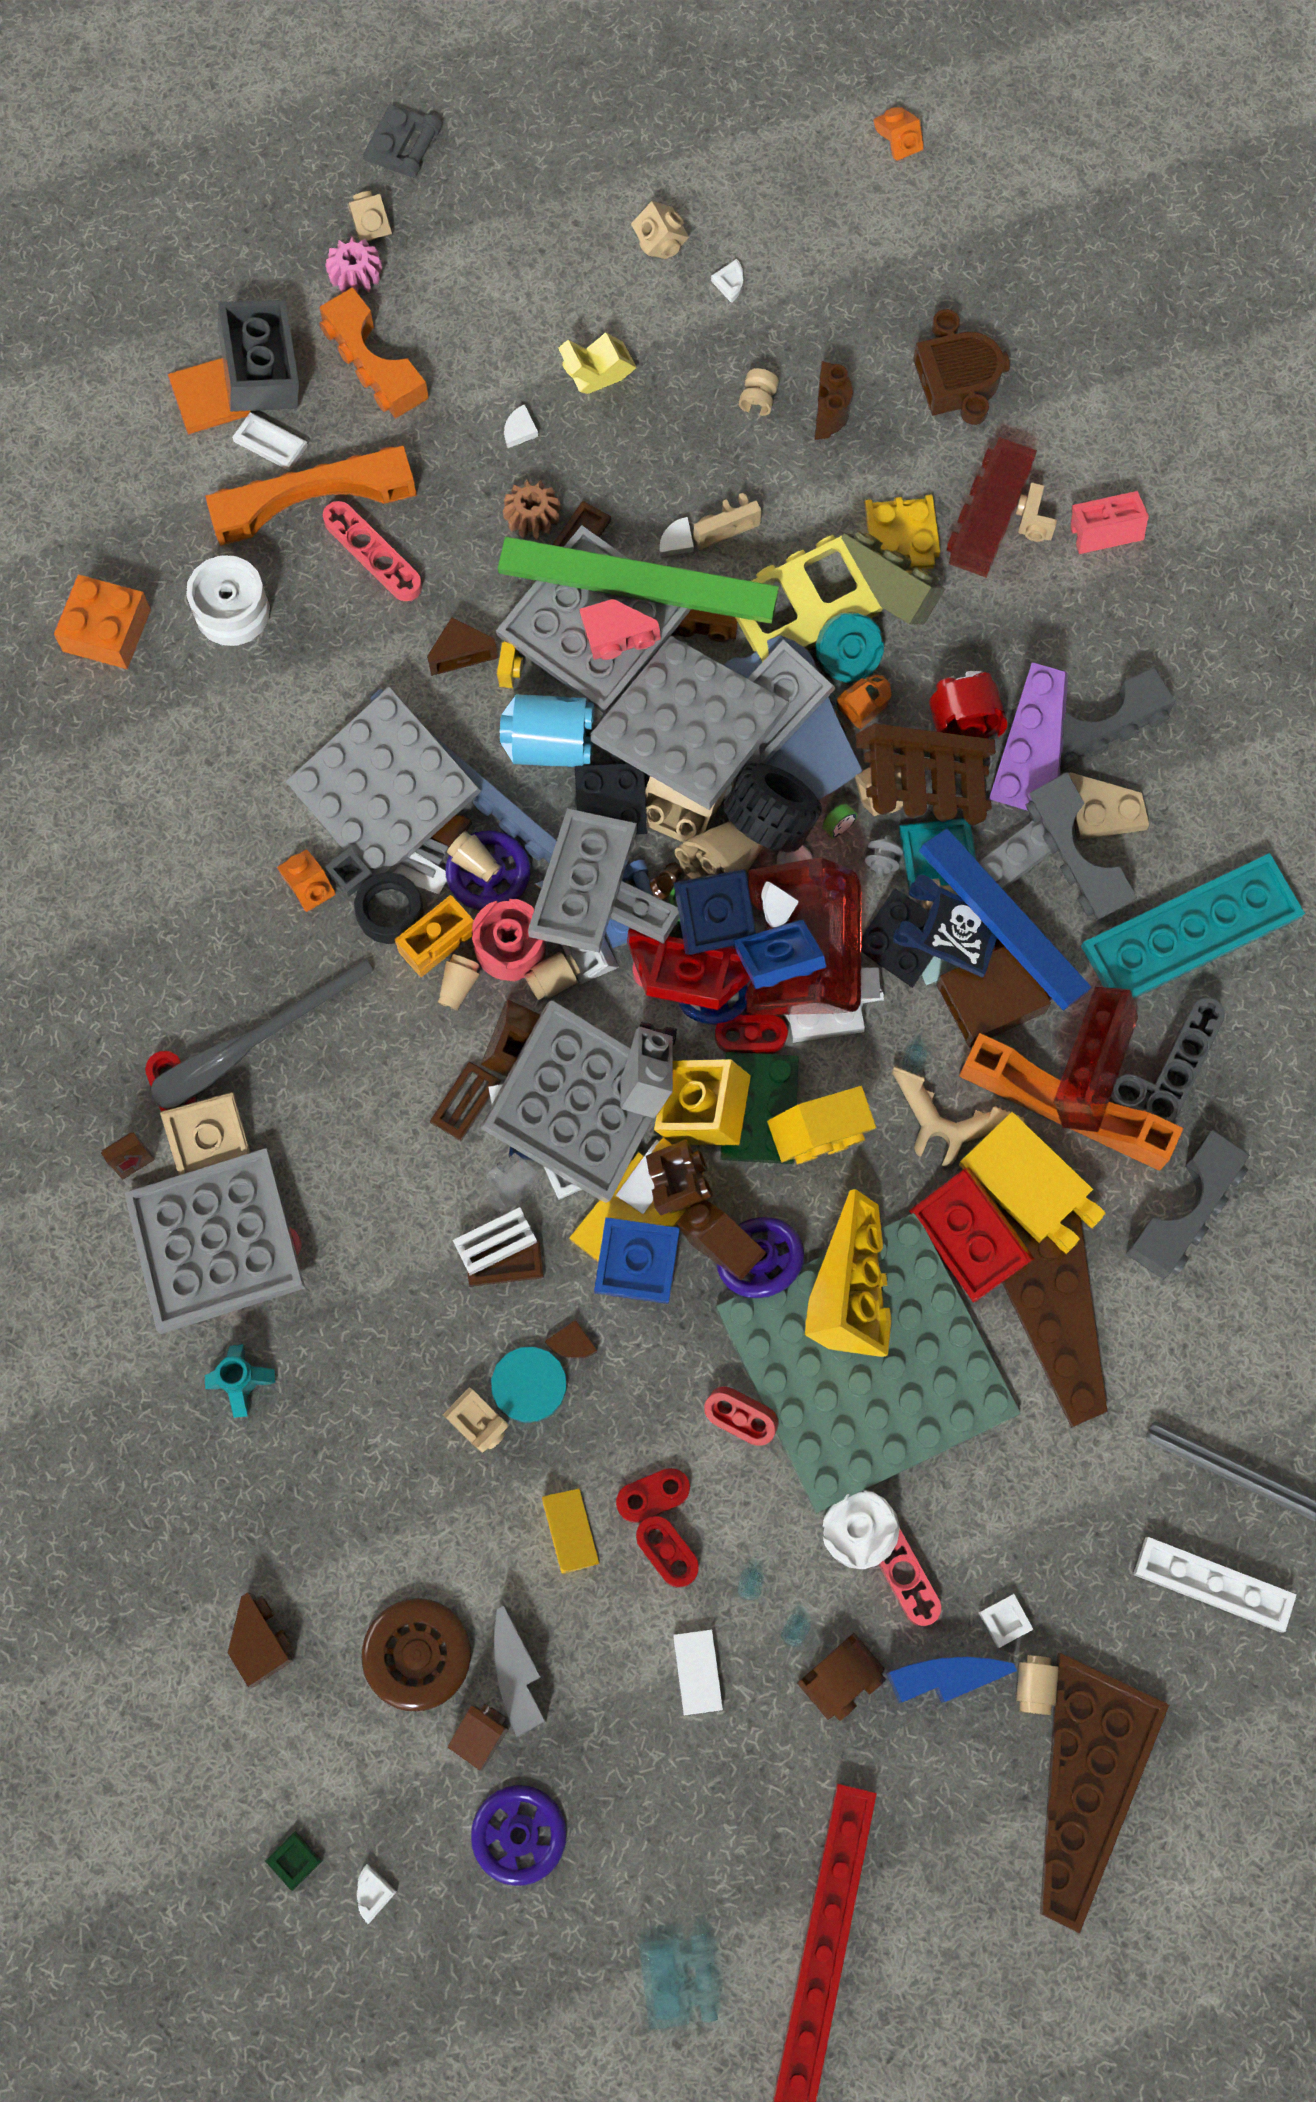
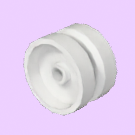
M220 555L204 561L194 569L187 582L186 596L199 630L209 640L220 645L238 646L252 641L262 633L269 621L270 605L260 575L248 561L236 556Z

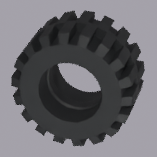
M751 763L745 766L724 801L725 806L723 807L728 819L745 836L764 847L786 853L799 850L822 813L819 799L807 785L794 775L775 766L763 763Z

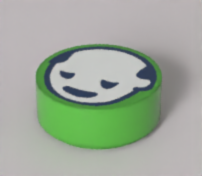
M848 804L839 805L827 815L822 828L831 838H836L854 824L857 819V813Z

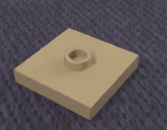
M234 1092L160 1112L178 1175L251 1153Z

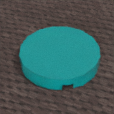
M855 612L840 613L829 619L820 630L816 642V658L821 669L831 678L846 683L855 682L870 676L879 666L884 652V642L881 640L879 626L869 617Z
M520 1347L507 1353L496 1365L491 1378L492 1395L498 1408L510 1419L522 1423L539 1422L552 1416L562 1405L567 1391L566 1374L560 1362L550 1352L537 1347Z

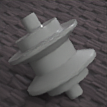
M886 835L884 839L871 841L868 844V848L874 854L867 856L865 863L872 870L876 871V876L883 877V873L897 871L900 867L894 858L901 856L903 849L896 842L892 841V837Z

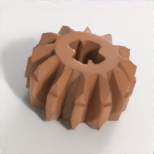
M526 479L523 488L514 484L512 494H505L503 517L508 521V527L511 532L519 530L522 539L528 534V531H532L534 538L537 540L540 529L550 535L552 531L551 525H558L560 501L558 498H555V491L552 487L544 489V484L541 480L535 486H531V483Z

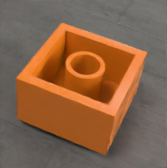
M78 574L54 636L63 652L128 669L151 608L142 591Z

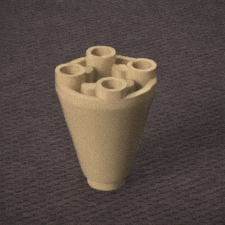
M729 821L686 840L675 849V855L686 875L683 880L739 869H746L747 873L764 846L745 836Z

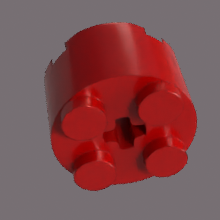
M981 672L973 677L958 680L946 678L937 683V691L931 696L929 701L936 732L987 739L996 732L998 737L1005 732L1008 723L998 686L992 680L991 674Z

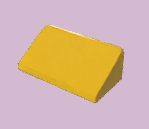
M580 1489L543 1496L542 1501L561 1573L566 1574L598 1565L599 1561Z

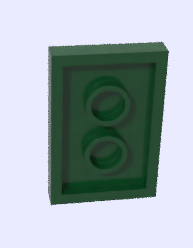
M726 1052V1059L734 1061L750 1074L751 1078L740 1144L721 1145L720 1160L794 1164V1159L781 1163L767 1121L797 1105L799 1056Z

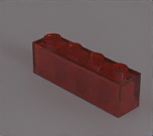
M999 437L994 449H987L981 465L986 470L983 477L978 475L975 477L969 494L974 496L971 505L964 504L958 519V523L963 525L959 533L952 532L946 551L951 552L950 565L987 578L1033 467L1037 450Z
M1096 986L1094 988L1054 1098L1062 1128L1098 1132L1138 1020L1132 993L1129 989Z

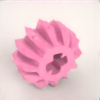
M351 237L349 243L346 244L339 240L338 248H329V259L326 260L325 264L333 287L339 286V290L342 293L352 287L357 293L359 292L358 288L361 287L369 293L371 289L370 283L379 284V274L382 273V262L379 259L375 246L369 247L366 239L356 243V240Z

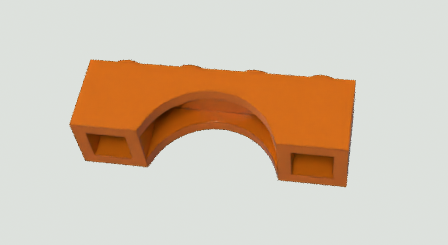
M353 287L319 307L322 317L319 325L322 332L329 341L335 339L339 344L337 348L345 363L349 364L352 362L357 368L355 372L361 384L365 388L371 386L375 391V401L383 412L389 410L396 419L429 399L425 380L408 358L387 360L374 355L365 346L366 340L374 329L372 314Z

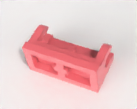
M1138 491L1072 505L1071 531L1072 534L1077 533L1076 546L1079 554L1144 540L1149 515Z

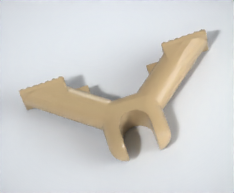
M895 1066L893 1068L892 1075H894L921 1125L914 1144V1150L921 1157L927 1141L931 1137L940 1136L944 1138L948 1144V1150L941 1166L952 1165L958 1156L962 1143L987 1136L1010 1114V1111L1006 1112L1005 1109L1002 1110L994 1106L991 1112L982 1113L976 1110L972 1118L957 1123L940 1117L932 1102L935 1093L926 1090L923 1085L924 1076L920 1077V1075L911 1073V1071L907 1072L902 1067L898 1068V1066ZM1016 1115L1020 1120L1024 1121L1023 1117Z

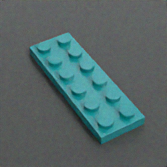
M1268 853L1084 941L1081 948L1114 1007L1117 1008L1301 919L1305 912L1273 857Z

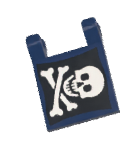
M922 874L918 875L915 882L910 886L909 895L918 900L932 901L923 931L911 922L902 921L899 928L894 932V943L905 947L918 948L983 978L986 974L997 937L960 896L939 887L931 878Z

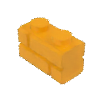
M449 895L395 939L398 952L420 977H423L459 948L461 942H466L472 937L474 920L456 899Z

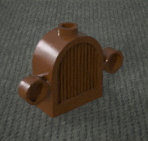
M943 309L938 311L933 319L932 332L937 338L917 342L913 361L932 416L961 409V417L966 423L978 425L984 422L989 410L988 400L996 393L1002 373L1009 372L1010 370L1009 357L1006 351L1002 352L998 344L984 334L977 332L958 333L960 324L958 314L952 310Z

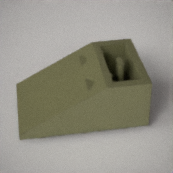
M857 531L855 535L843 533L841 538L879 605L908 624L924 625L945 591L944 587L937 584L940 578L924 568L922 570L917 567L913 569L909 566L912 560L895 550L893 552L888 549L884 551L880 548L883 542L866 532L863 534Z

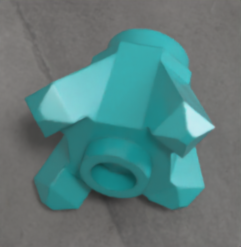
M244 1344L229 1346L227 1357L219 1363L214 1371L205 1375V1389H223L228 1394L234 1418L248 1416L247 1396L257 1385L275 1383V1369L251 1366L245 1361Z

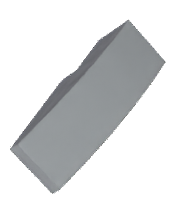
M502 1606L496 1610L494 1630L495 1665L498 1685L507 1716L516 1737H520L546 1722L528 1687L542 1677L509 1613Z

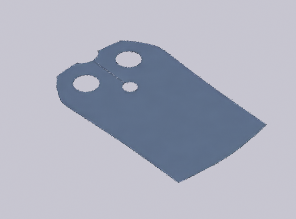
M781 635L767 640L769 655L785 640L817 670L809 651L797 642ZM755 651L749 657L739 658L736 656L723 665L748 678L759 667L762 660ZM829 697L766 763L797 777L812 790L818 799L832 793L853 779L856 774L862 772Z

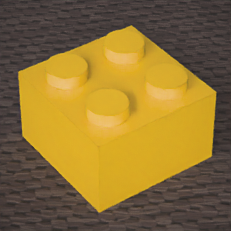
M731 1059L673 1061V1092L656 1115L654 1130L673 1144L686 1139L689 1145H739L751 1075Z
M862 1086L798 1104L767 1121L781 1163L795 1159L797 1165L814 1160L826 1153L831 1155L848 1149L849 1146L865 1141L864 1134L876 1128Z

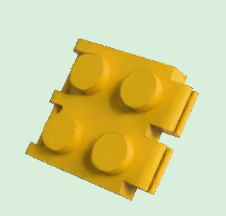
M932 494L925 495L924 499L903 500L902 497H895L894 501L872 503V499L864 500L868 534L883 542L880 547L884 551L888 549L892 552L895 550L912 560L910 565L913 569L915 567L919 569L934 568V557L940 556V545Z

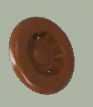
M422 1598L397 1602L386 1608L375 1618L365 1635L361 1655L363 1672L373 1692L390 1706L405 1711H425L445 1703L459 1690L468 1674L471 1661V1645L468 1633L458 1616L443 1604ZM416 1623L426 1624L425 1631H417ZM408 1625L410 1632L402 1636L398 1631ZM434 1628L441 1634L438 1640L431 1635ZM394 1636L398 1641L393 1649L388 1648L389 1642ZM445 1643L447 1654L441 1655L440 1645ZM387 1654L393 1655V1665L388 1666ZM445 1661V1666L442 1672L439 1673L437 1671L439 1662ZM398 1670L403 1677L398 1681L392 1675V1672ZM432 1674L435 1680L425 1685L424 1678ZM410 1678L418 1680L416 1687L407 1686Z

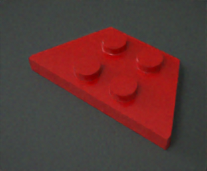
M629 928L627 944L646 996L719 1010L751 980L735 949L720 948L688 955L685 954L683 939L668 936L663 944L634 929Z

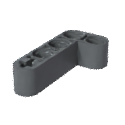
M1209 997L1198 1000L1186 1015L1154 1084L1136 1075H1123L1116 1080L1109 1090L1108 1101L1154 1114L1152 1105H1161L1168 1114V1117L1163 1119L1173 1122L1179 1115L1224 1021L1225 1011L1222 1004L1216 999ZM1202 1013H1206L1208 1015V1023L1202 1031L1196 1029L1202 1019ZM1182 1043L1192 1044L1197 1050V1055L1187 1054L1182 1047ZM1167 1074L1179 1076L1183 1086L1177 1087L1172 1085L1168 1081ZM1125 1088L1130 1090L1135 1100L1125 1101L1120 1097L1118 1089Z

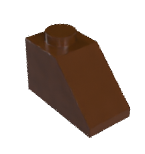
M707 1200L691 1205L676 1222L693 1247L740 1281L766 1254L725 1212Z

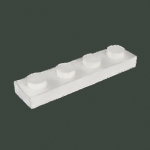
M1150 1537L1144 1540L1133 1574L1281 1633L1286 1631L1297 1595Z

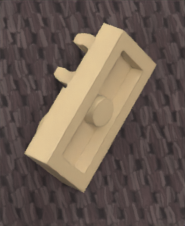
M740 493L738 498L739 508H732L727 499L723 500L722 513L707 515L694 524L693 540L699 550L759 526L762 510L757 500L748 504L747 496L744 493Z

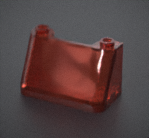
M823 857L749 870L748 888L750 900L758 909L763 910L761 894L766 881L799 901L786 924L804 920L824 955L826 968L814 971L807 976H797L781 981L770 987L755 989L751 981L745 994L747 1012L755 1015L840 1014L858 1010L861 1002V883L856 872ZM765 919V931L773 929Z

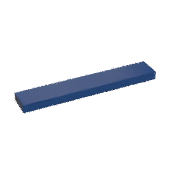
M945 829L922 845L919 852L1063 1011L1092 988L948 829Z

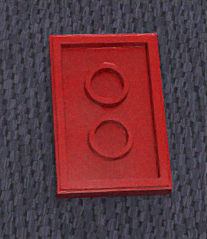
M969 1167L963 1169L909 1210L910 1214L914 1213L919 1219L936 1251L973 1303L987 1295L1035 1259Z

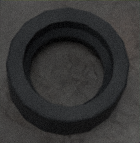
M392 872L376 874L365 880L357 890L354 900L355 916L364 934L376 942L385 944L395 943V939L424 916L421 894L414 882L404 875ZM382 890H398L406 895L410 902L408 917L396 926L383 927L377 925L369 916L368 906L370 900Z

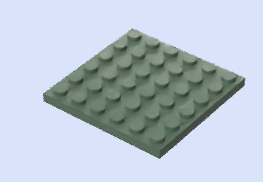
M914 1213L881 1228L883 1249L881 1252H878V1260L881 1273H886L887 1286L882 1287L884 1308H890L891 1314L888 1356L878 1357L827 1349L805 1335L808 1301L825 1255L804 1264L794 1282L780 1293L765 1298H748L738 1295L716 1306L717 1313L761 1403L771 1408L778 1417L779 1425L776 1433L816 1514L844 1500L847 1494H850L848 1497L862 1492L1021 1414L930 1237Z

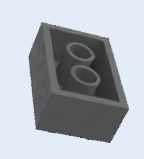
M286 300L218 302V333L230 412L297 409L299 380Z

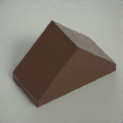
M451 617L427 655L431 676L498 659L494 638Z

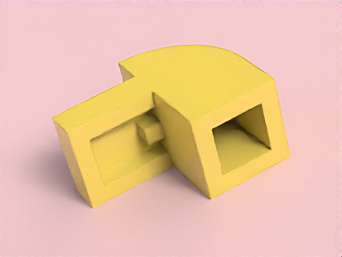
M604 333L586 349L570 340H567L558 348L564 359L562 362L564 369L573 378L581 393L589 394L619 382L637 368L624 342L608 333Z

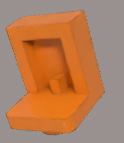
M890 108L884 112V115L873 119L878 134L890 141L892 156L896 161L923 150L920 120L904 108Z
M308 849L291 856L286 862L277 867L281 876L294 892L306 912L335 896V891L324 870Z

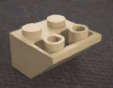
M650 776L646 787L647 827L685 842L709 830L724 799L726 790L712 808L708 810Z

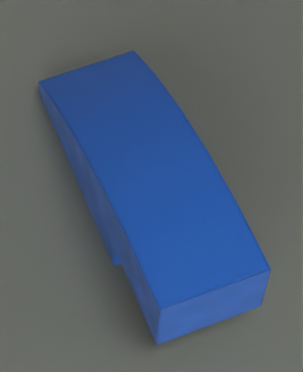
M953 1657L914 1663L888 1672L886 1675L898 1703L905 1702L932 1689L936 1690L942 1703L1016 1672L1017 1669L1014 1663L990 1658Z

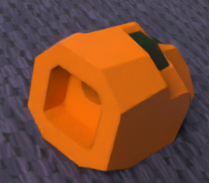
M873 675L865 679L861 678L837 698L836 706L858 729H862L887 707L892 695L890 682L880 675Z

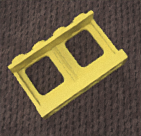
M830 535L816 544V549L808 553L800 550L786 559V564L778 568L770 565L756 574L757 578L752 580V582L768 585L779 581L797 613L795 621L768 634L762 632L757 621L735 617L753 651L757 652L762 662L769 656L767 644L769 639L781 635L797 642L809 651L816 647L820 630L829 619L836 615L855 612L872 619L884 609L876 600L844 544L842 536L835 539L834 535ZM838 551L853 576L857 589L831 603H825L821 600L804 568Z

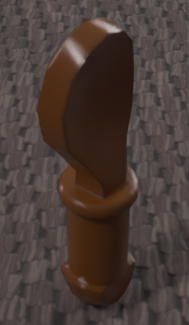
M677 862L666 865L665 871L650 881L653 895L661 900L669 896L671 887L674 885L673 882H676V879L682 873L681 866Z

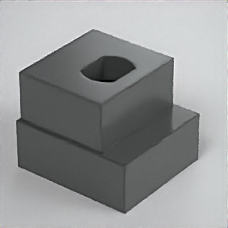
M350 847L325 866L326 872L348 897L355 893L365 880L373 876L372 872ZM349 873H356L349 881L344 880V877Z

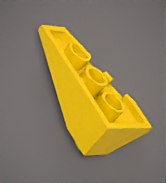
M856 1189L849 1191L809 1297L805 1335L827 1349L884 1357L888 1356L891 1314L890 1308H884L882 1287L887 1286L886 1273H881L878 1260V1252H881L883 1249L879 1205Z

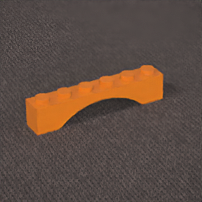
M403 445L395 448L386 447L379 452L363 456L354 455L344 461L332 464H319L312 469L300 472H287L280 477L265 481H252L248 485L233 489H220L214 494L206 495L205 497L219 545L222 546L253 538L260 528L277 513L309 498L331 494L355 495L386 504L417 495Z
M979 1033L959 1077L1158 1171L1170 1160L1184 1129L1150 1112L1118 1105L1081 1091L1043 1071L1024 1058L1015 1049Z

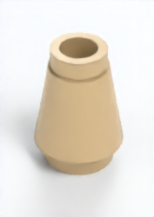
M464 831L447 851L453 857L452 862L487 883L492 879L491 876L496 875L501 869V866L496 863V860L475 834L471 836L468 832Z
M453 954L450 962L446 961L438 1003L458 1011L460 1004H462L480 975L477 973L479 964L465 957Z

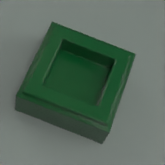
M294 1831L265 1862L291 1891H294L322 1860L303 1838Z

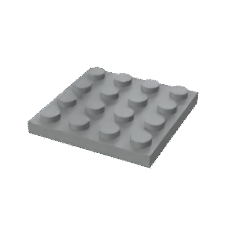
M582 525L564 546L565 548L628 559ZM536 581L497 628L496 633L498 637L513 645L516 650L579 696L587 698L588 702L594 703V706L606 715L691 609ZM615 599L657 620L661 640L655 641L653 646L646 649L637 650L632 648L622 651L618 657L610 660H603L601 658L594 660L579 609Z
M670 636L592 731L591 742L710 810L788 710V701Z
M390 687L383 691L285 781L344 851L350 847L372 872L373 876L380 873L394 872L403 861L416 852L481 792L480 788Z
M551 1000L542 1011L480 1128L606 1203L611 1200L652 1118L620 1109L621 1079L630 1048Z
M267 1148L124 1193L156 1331L159 1334L305 1289L271 1154Z

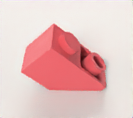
M615 599L579 609L594 660L599 658L610 660L618 657L622 651L632 648L637 650L646 649L653 646L655 641L661 640L657 620Z

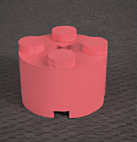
M509 899V901L489 903L480 910L473 922L472 941L477 961L485 972L500 980L518 981L525 978L524 975L532 971L531 967L542 962L545 956L546 941L529 937L528 928L535 909L524 901Z

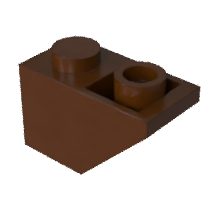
M507 999L481 1065L507 1077L540 1014Z
M249 1592L241 1596L227 1653L247 1687L254 1688L294 1661L289 1652L294 1650V1646L283 1629L276 1632L274 1627L267 1624L266 1621L273 1617L274 1613L265 1598L260 1596L256 1599L254 1594Z
M484 1703L481 1709L472 1705L447 1748L478 1770H483L509 1731L503 1725L506 1717L488 1704Z

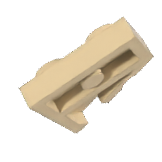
M1072 772L1068 773L1085 803L1074 819L1078 840L1148 829L1149 821L1141 792Z

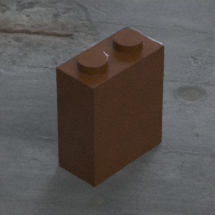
M1005 946L992 952L986 974L983 978L958 967L940 975L936 985L969 1048L974 1045L979 1033L992 1038L1045 1014L1051 1005L1050 1000L1052 999Z

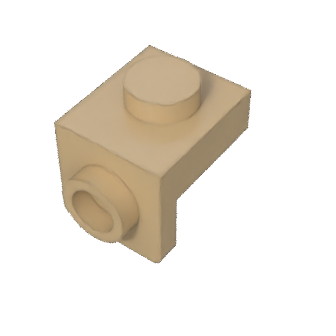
M371 191L353 195L354 201L348 203V209L351 212L359 241L363 239L371 241L391 235L381 195L373 196Z
M1031 483L1028 495L1021 494L1016 515L1022 516L1018 533L1024 534L1026 538L1035 542L1045 539L1051 541L1057 520L1038 515L1044 485Z
M470 1387L443 1414L482 1453L487 1448L492 1449L497 1446L504 1438V1431L509 1426Z

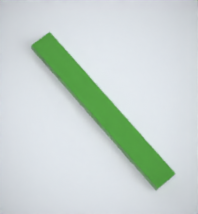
M505 537L498 564L499 574L770 624L773 621L779 593V586Z

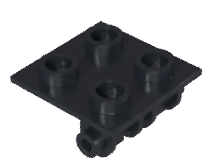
M630 764L575 766L577 811L637 823L636 835L648 834L645 788L649 781V775Z
M894 888L856 947L860 952L913 988L934 956L918 948L905 947L894 943L893 935L902 921L911 922L923 931L929 911Z

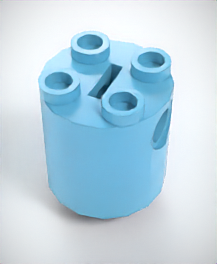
M516 694L501 715L500 743L513 764L567 767L591 764L593 743L591 742V737H587V729H592V723H594V703L587 702V698L584 697L568 698Z

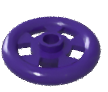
M487 830L470 834L471 836L475 834L483 845H495V854L491 855L496 860V863L501 866V869L496 875L491 876L492 879L488 883L471 872L460 871V866L451 861L453 857L448 856L445 869L448 887L461 903L472 909L481 910L489 903L495 901L502 902L509 901V899H518L528 885L531 870L528 855L518 841L505 833ZM512 856L516 868L506 871L502 859ZM503 880H506L510 887L498 895L493 888L501 884ZM472 881L479 887L484 888L479 896L467 890Z
M771 1217L752 1218L738 1224L751 1238L752 1234L757 1232L768 1233L767 1240H754L765 1251L766 1254L764 1256L766 1258L758 1262L749 1272L755 1275L751 1282L740 1281L717 1264L718 1274L723 1283L736 1294L748 1298L769 1297L789 1287L798 1277L804 1263V1246L799 1234L786 1222ZM786 1242L789 1253L779 1256L775 1245ZM776 1266H779L783 1271L777 1277L770 1280L766 1274L772 1272Z
M525 1785L502 1788L490 1795L482 1803L474 1817L471 1828L473 1853L481 1868L498 1882L512 1886H524L540 1881L557 1866L565 1849L566 1824L562 1812L550 1796L537 1788ZM521 1802L537 1807L534 1819L517 1813ZM499 1809H502L509 1817L502 1823L500 1829L497 1830L489 1822L493 1815ZM539 1826L550 1827L551 1837L549 1845L537 1844ZM516 1827H520L526 1832L525 1841L519 1844L511 1839V1832ZM496 1840H499L501 1847L507 1852V1855L499 1861L494 1858L488 1847ZM532 1852L535 1864L527 1868L518 1869L516 1856H524Z

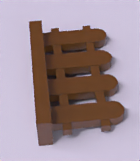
M877 723L856 734V748L869 750L864 753V762L870 763L872 786L866 788V796L872 798L873 808L878 814L886 815L896 808L897 801H902L904 812L910 818H917L925 814L927 805H933L934 815L941 822L954 818L957 814V808L963 809V817L970 825H977L986 819L987 811L992 809L991 801L986 800L984 777L989 775V766H984L983 760L996 753L994 739ZM895 766L901 767L902 790L896 789ZM925 770H931L932 793H926ZM955 774L961 775L962 797L956 796Z

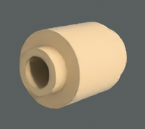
M560 951L531 967L532 971L524 976L537 1000H540L545 996L549 999L577 984L578 981L575 976L581 972L571 954L564 957Z
M1027 1655V1663L1019 1662L1016 1701L1020 1702L1019 1712L1051 1715L1052 1706H1056L1059 1667L1051 1666V1658Z

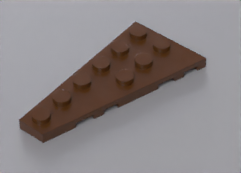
M1002 1209L1000 1211L1035 1258L1002 1284L1071 1428L1107 1412L1081 1218L1072 1211L1061 1222L1062 1225L1072 1230L1080 1238L1077 1244L1065 1254L1048 1236L1039 1243L1005 1209Z
M1057 1653V1667L1059 1669L1056 1706H1054L1040 1914L1080 1933L1169 1704L1062 1653Z

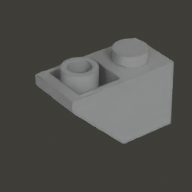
M639 1026L635 1032L621 1079L620 1109L655 1118L673 1092V1036Z

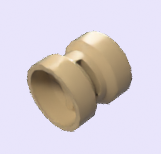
M761 368L750 370L745 379L746 389L741 393L739 399L740 408L745 412H749L751 404L762 406L760 415H768L773 405L772 396L776 393L779 384L777 376Z

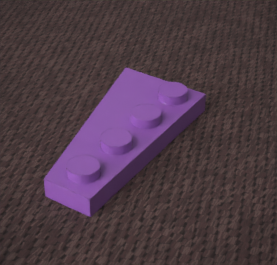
M1031 663L991 790L990 800L1027 810L1025 804L1030 802L1027 795L1061 776L1060 763L1064 743L1062 738L1063 720H1065L1068 686L1067 672Z

